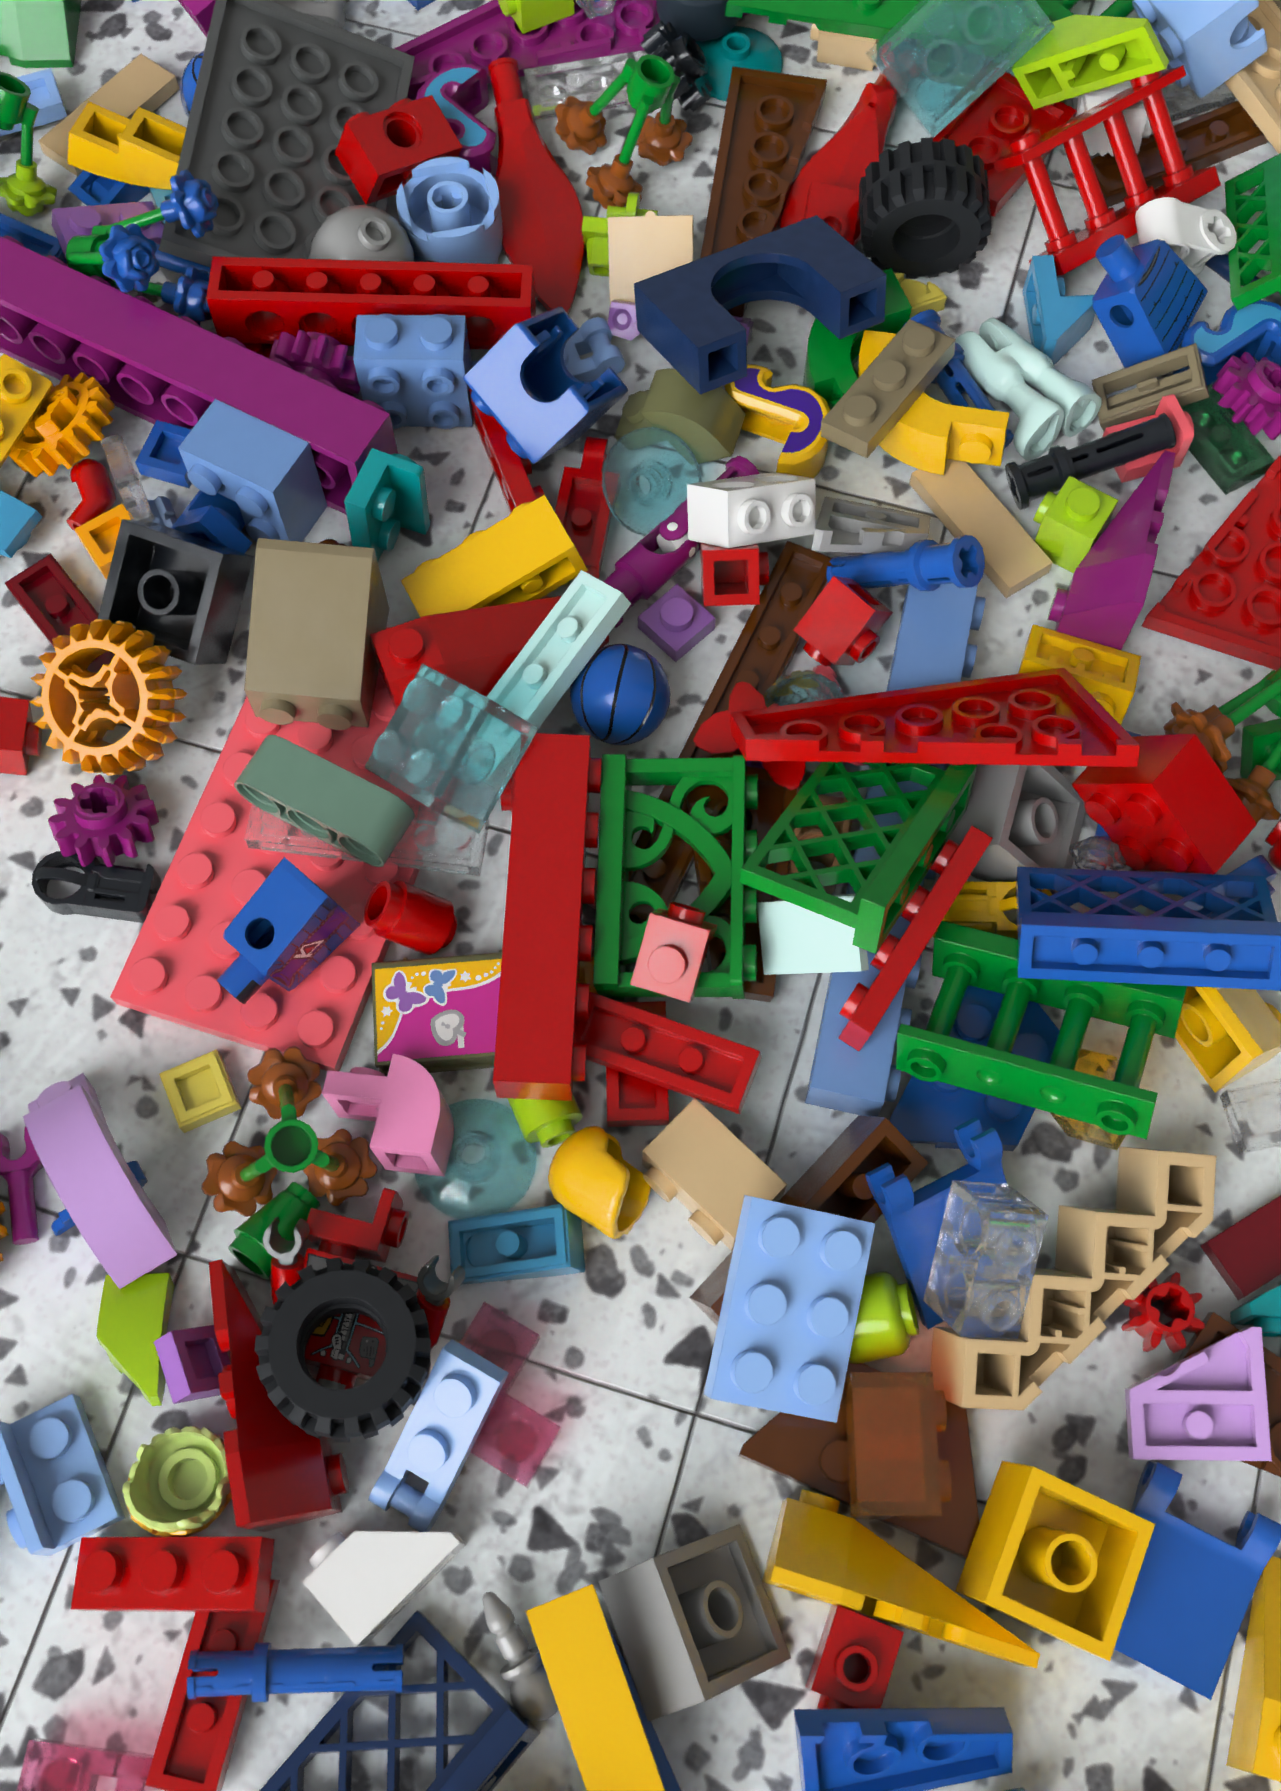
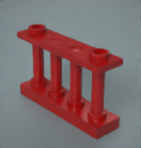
M1183 65L1164 72L1161 70L1130 80L1132 87L1041 136L1039 130H1035L1009 143L1011 153L993 162L996 172L1020 165L1023 166L1049 239L1044 243L1046 251L1039 255H1053L1057 276L1064 275L1096 257L1097 249L1109 238L1121 234L1125 239H1128L1137 233L1136 211L1145 203L1157 198L1172 197L1189 204L1221 186L1215 166L1194 171L1192 164L1186 165L1162 92L1164 87L1186 76ZM1141 100L1143 101L1166 174L1162 176L1164 184L1155 190L1152 185L1147 186L1122 112ZM1102 121L1127 192V196L1123 198L1125 206L1117 211H1114V208L1107 207L1082 132ZM1062 143L1088 218L1084 220L1086 228L1076 234L1074 230L1068 231L1042 157V154Z

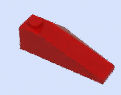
M222 1259L209 1262L214 1331L221 1351H230L231 1364L224 1365L222 1372L218 1373L220 1395L223 1400H226L228 1411L231 1417L236 1419L237 1429L223 1432L236 1527L266 1532L342 1512L339 1495L349 1493L348 1475L342 1454L332 1455L331 1445L326 1437L316 1438L307 1434L297 1425L294 1426L281 1414L267 1396L268 1393L259 1379L256 1368L259 1365V1356L254 1351L256 1335H261L263 1330V1324L260 1321L261 1317L236 1271Z

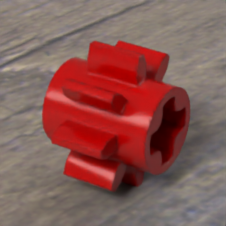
M1178 1272L1168 1276L1161 1284H1158L1155 1278L1142 1291L1143 1294H1139L1134 1300L1126 1299L1122 1303L1130 1307V1320L1126 1321L1121 1328L1123 1331L1135 1330L1138 1335L1143 1337V1351L1145 1352L1155 1349L1161 1340L1165 1339L1168 1348L1173 1353H1176L1186 1348V1340L1181 1332L1182 1330L1187 1333H1196L1205 1327V1324L1200 1319L1194 1317L1195 1304L1203 1297L1201 1293L1189 1294L1186 1289L1180 1286L1181 1277ZM1158 1300L1164 1302L1163 1313L1172 1318L1171 1321L1164 1325L1158 1322L1160 1311L1151 1306V1304Z

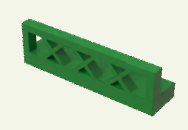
M1281 153L1225 182L1226 216L1232 222L1237 234L1236 245L1228 252L1230 295L1237 311L1277 291L1281 295ZM1258 186L1251 195H1241L1242 193ZM1257 211L1262 212L1253 224H1246ZM1259 240L1265 241L1254 254L1248 253ZM1260 270L1271 271L1270 274L1250 283Z

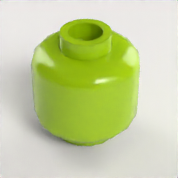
M887 1271L865 1275L849 1361L853 1364L900 1356L909 1348L910 1336L919 1334L916 1309L908 1283L898 1284L894 1276Z

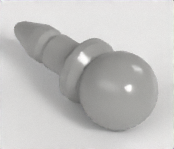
M486 1592L482 1600L486 1623L490 1632L496 1635L495 1641L504 1659L509 1661L501 1669L500 1674L504 1680L511 1681L510 1698L512 1705L525 1719L530 1721L546 1720L552 1717L559 1709L538 1647L528 1650L529 1644L520 1626L514 1623L515 1617L511 1609L494 1593Z

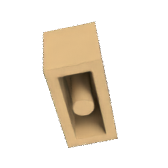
M696 1098L642 1151V1165L647 1169L643 1174V1178L647 1184L665 1201L670 1202L676 1197L693 1214L688 1218L689 1223L707 1242L716 1246L721 1240L731 1251L734 1248L744 1195L778 1202L783 1197L787 1187V1183Z

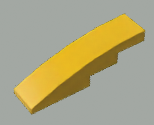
M594 1584L527 1610L526 1614L586 1791H666Z

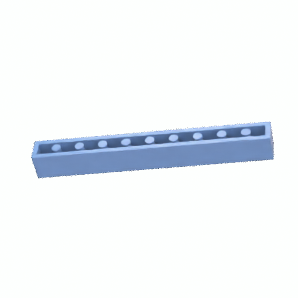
M953 583L941 584L934 591H920L908 584L886 692L960 682L961 677H971L977 645L968 644L970 629L979 630L986 598L976 596L978 584L972 588H959ZM928 764V765H931V766H934V767H936V768H939V769H942V770H945V771H946L950 764ZM912 781L897 782L903 793L928 788ZM878 785L867 787L865 799L887 796L882 786ZM897 812L874 816L879 827L903 823ZM861 824L859 827V831L864 830ZM874 846L855 849L853 859L857 863L880 859V856ZM929 869L920 885L924 886L925 879L934 880L936 873ZM848 882L846 894L855 893L851 884ZM900 916L889 933L900 939L910 922ZM867 951L869 970L830 973L805 1099L806 1104L861 1116L878 1117L884 1101L895 1102L901 1071L896 1070V1065L891 1064L895 1043H897V1032L900 1025L910 1026L912 1009L902 1008L905 987L912 989L916 987L922 954L860 1051L838 1039L849 1021L840 1015L839 1012L858 982L868 988L872 985L880 970L870 965L876 954Z

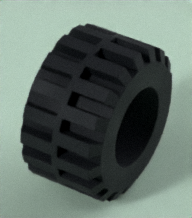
M932 137L921 138V142L912 144L908 140L899 143L898 149L894 151L887 149L879 154V162H871L865 169L866 176L861 177L859 183L861 242L866 257H871V262L878 268H886V270L892 268L894 273H904L906 278L917 279L918 276L933 278L938 277L939 273L945 271L951 273L958 270L961 263L969 264L976 258V251H981L988 243L987 236L991 235L992 228L987 170H984V162L980 156H973L970 147L965 144L956 147L954 140L943 138L940 142L933 141Z
M341 1257L327 1259L326 1268L314 1271L312 1265H309L298 1271L301 1279L292 1286L284 1282L275 1292L278 1300L273 1308L265 1307L260 1318L263 1324L262 1334L256 1335L254 1351L259 1356V1365L256 1368L259 1379L268 1393L267 1396L281 1414L294 1426L297 1425L307 1434L321 1439L322 1436L333 1438L335 1442H350V1438L360 1436L368 1439L379 1435L378 1430L388 1424H391L393 1427L404 1418V1411L411 1404L415 1405L422 1392L421 1388L425 1378L428 1379L431 1366V1341L428 1321L424 1308L421 1309L417 1301L416 1293L408 1283L404 1286L398 1281L397 1273L385 1266L381 1271L372 1268L370 1260L355 1258V1264H343ZM343 1313L365 1315L373 1319L380 1326L385 1336L386 1355L380 1369L368 1381L351 1389L335 1390L322 1386L311 1376L305 1362V1349L312 1333L321 1323L335 1315Z

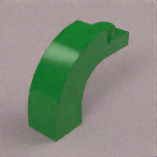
M891 268L883 271L887 274L885 321L865 330L897 334L910 319L912 307ZM815 318L808 339L803 386L812 388L825 398L831 410L858 379L852 366L859 360V351L865 330L839 340Z

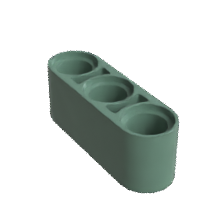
M268 735L234 783L238 793L256 807L375 867L384 866L415 817L413 810L398 796L276 735Z

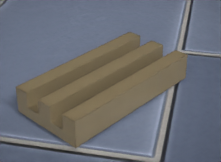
M1194 343L1091 380L1093 391L1102 398L1098 418L1103 431L1107 427L1154 415L1163 396L1174 394L1181 407L1209 398L1208 387L1205 383L1206 377L1201 364V354L1197 344ZM1188 366L1190 368L1160 380L1156 378ZM1133 385L1137 387L1107 398V395Z

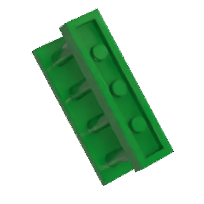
M941 921L934 937L932 976L943 978L944 980L925 1030L905 1024L900 1025L897 1032L896 1070L910 1073L922 1081L943 1082L1097 1125L1112 1134H1129L1147 1139L1158 1093L1139 1088L1154 1034L1175 1038L1187 986L1018 978V939ZM968 986L1004 994L986 1046L949 1037ZM1029 1001L1066 1010L1049 1063L1011 1053ZM1091 1017L1129 1027L1113 1081L1075 1071Z

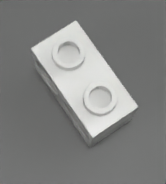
M770 472L687 484L688 540L724 548H734L812 535L815 533V478Z

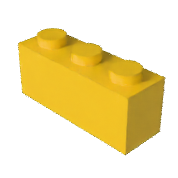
M543 495L533 502H526L517 506L508 517L486 530L470 534L463 540L461 545L439 558L421 563L412 574L403 578L401 582L419 616L423 617L540 599L576 578L581 570L586 572L588 569L546 496Z

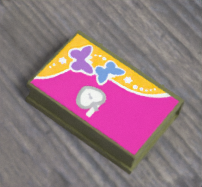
M499 950L497 953L412 960L403 958L400 961L372 963L375 1067L379 1068V1072L385 1076L388 1075L393 1054L415 1060L429 1073L494 1068L502 950Z

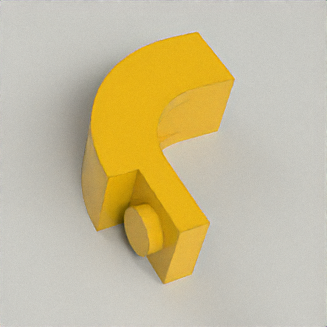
M864 331L859 351L858 378L894 338L895 333ZM923 392L881 441L879 446L891 456L907 465L944 475L947 459L1001 467L1009 412L950 405L937 401Z

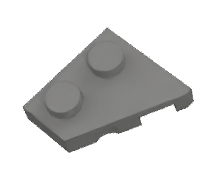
M825 496L815 528L811 550L851 553L905 551L919 540H926L928 538L931 516Z

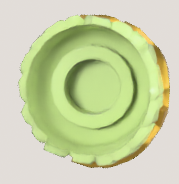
M186 1426L182 1429L171 1427L165 1433L154 1436L150 1445L141 1444L136 1454L138 1461L132 1464L128 1481L123 1484L122 1491L131 1519L144 1530L154 1535L166 1537H187L208 1528L221 1515L232 1497L224 1441L219 1435L205 1427L201 1429L195 1426Z

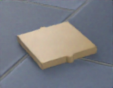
M647 211L645 216L608 217L610 304L613 300L635 303L634 283L694 261L693 215L656 216L655 212Z

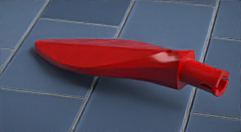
M502 57L488 65V74L491 78L496 102L494 121L498 134L499 151L495 181L500 198L503 228L502 247L511 264L533 265L535 297L546 310L549 311L561 306L569 314L576 295L584 255L581 204L576 190L552 156L540 134L533 116L531 104L528 99L524 98L517 60L510 57Z
M898 63L886 64L881 69L874 84H866L858 103L844 124L801 169L786 199L781 216L780 229L804 220L808 190L812 181L859 191L861 177L866 176L865 169L871 162H879V154L883 152L888 131L895 119L897 102L909 85L906 82L909 81L910 76L902 65ZM859 208L853 241L854 247L861 238Z

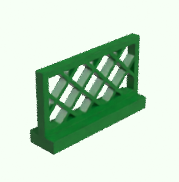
M821 762L742 866L739 882L855 928L852 945L876 954L967 811L977 769L976 764H950L945 771L928 764L863 763L869 765L871 769L848 773L842 762ZM912 781L928 788L903 793L897 782ZM881 785L887 796L863 799L858 789ZM842 791L848 802L823 806L818 795ZM897 812L903 821L902 824L879 827L874 816ZM858 818L864 830L839 834L833 822ZM818 825L824 835L823 837L798 841L793 829ZM874 846L880 856V859L855 863L849 850ZM833 853L840 866L814 870L807 857ZM793 860L798 873L781 875L765 869L767 864ZM849 882L856 896L852 902L826 893L823 887Z

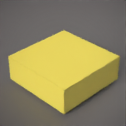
M217 1049L159 1073L177 1124L184 1133L242 1109L223 1058Z

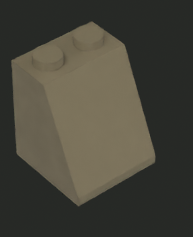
M258 538L255 553L244 691L256 717L279 725L291 724L293 721L314 722L333 730H345L351 726L369 727L379 671L370 634L386 629L389 615V605L374 548Z

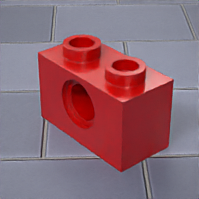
M432 95L414 101L410 98L401 99L389 109L377 113L361 112L354 115L344 125L335 154L367 205L396 195L401 182L404 187L413 177L412 170L419 164L440 157H458L463 146Z

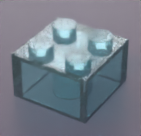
M422 663L415 678L406 687L403 699L388 726L376 740L373 752L364 768L428 808L479 834L539 728L493 700Z

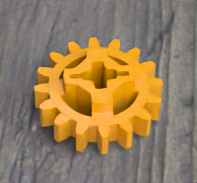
M80 373L73 380L69 374L64 375L59 385L54 386L51 383L50 393L8 456L24 472L28 471L33 477H38L43 470L48 476H53L61 464L67 469L71 468L74 463L90 454L88 446L92 441H101L105 437L101 433L102 427L112 423L113 418L108 413L115 408V404L109 399L111 396L94 377L89 379L85 373Z

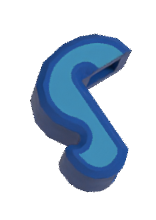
M1259 300L1237 311L1233 305L1225 312L1217 331L1211 330L1205 321L1197 322L1191 326L1185 333L1179 349L1194 343L1197 344L1201 354V364L1204 369L1207 387L1215 383L1218 379L1216 374L1232 356L1240 358L1244 352H1248L1258 362L1263 357H1266L1268 361L1281 366V306L1274 302ZM1188 366V367H1185V368H1182V369L1173 371V375H1174V374H1177V373H1180V372H1183V371H1186V370H1188V369H1190V368H1189V366Z

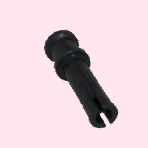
M1163 413L1151 420L1111 433L1069 450L1065 446L1060 447L1056 445L1049 449L1048 455L1021 465L1014 461L1005 465V471L1013 499L1020 510L1029 507L1030 501L1045 496L1048 491L1053 493L1059 491L1069 476L1082 480L1166 448L1175 447V433L1169 417Z

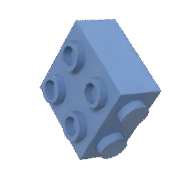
M357 315L353 360L362 399L377 403L389 413L393 429L401 427H436L439 429L473 427L469 389L471 388L463 379L472 369L465 315Z

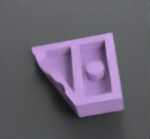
M1245 1327L1125 1389L1129 1458L1272 1461L1262 1327Z

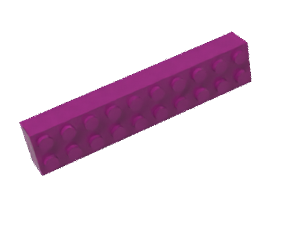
M0 236L1 353L60 381L66 374H69L73 380L80 373H85L89 379L94 377L111 396L109 399L116 407L152 424L159 420L193 429L214 399H217L301 438L310 444L327 506L346 514L344 500L371 449L374 448L390 455L398 454L390 414L377 403L354 398L339 391L335 385L325 379L319 378L315 380L293 370L281 359L264 357L247 349L235 338L218 336L203 329L189 317L172 315L157 308L145 297L138 295L133 297L113 288L101 277L95 275L89 277L69 268L55 256L48 255L45 257L25 248L18 240L11 236Z

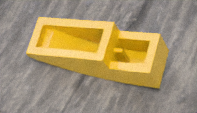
M88 101L69 131L67 164L101 177L131 185L172 190L170 178L176 175L187 127L141 107H138L132 118L128 119Z

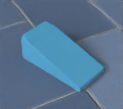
M561 1204L448 1221L450 1270L452 1274L459 1265L464 1268L466 1273L462 1284L552 1277L585 1271L582 1220L565 1209Z

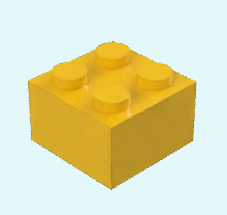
M1002 1461L955 1592L1075 1648L1110 1661L1155 1524L1034 1466Z

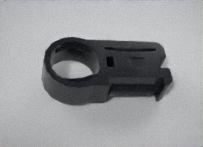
M61 851L45 856L32 873V886L35 894L52 912L61 915L80 914L144 923L153 904L151 894L158 893L162 882L150 864H147L146 872H144L142 868L119 865L107 867L95 857L92 863L83 867L80 864L77 853L72 856L63 857ZM77 867L80 868L84 872V874L64 868ZM50 879L71 882L81 886L73 895L63 899H54L47 896V885Z

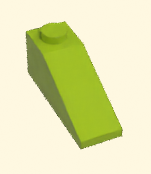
M1074 14L1032 29L1011 70L1033 109H1037L1167 68L1169 60L1148 19Z

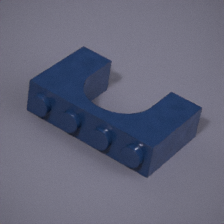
M818 215L634 283L637 330L701 395L747 376L746 328L728 310L744 303L760 300L789 302L806 309L840 340L885 321L887 274Z

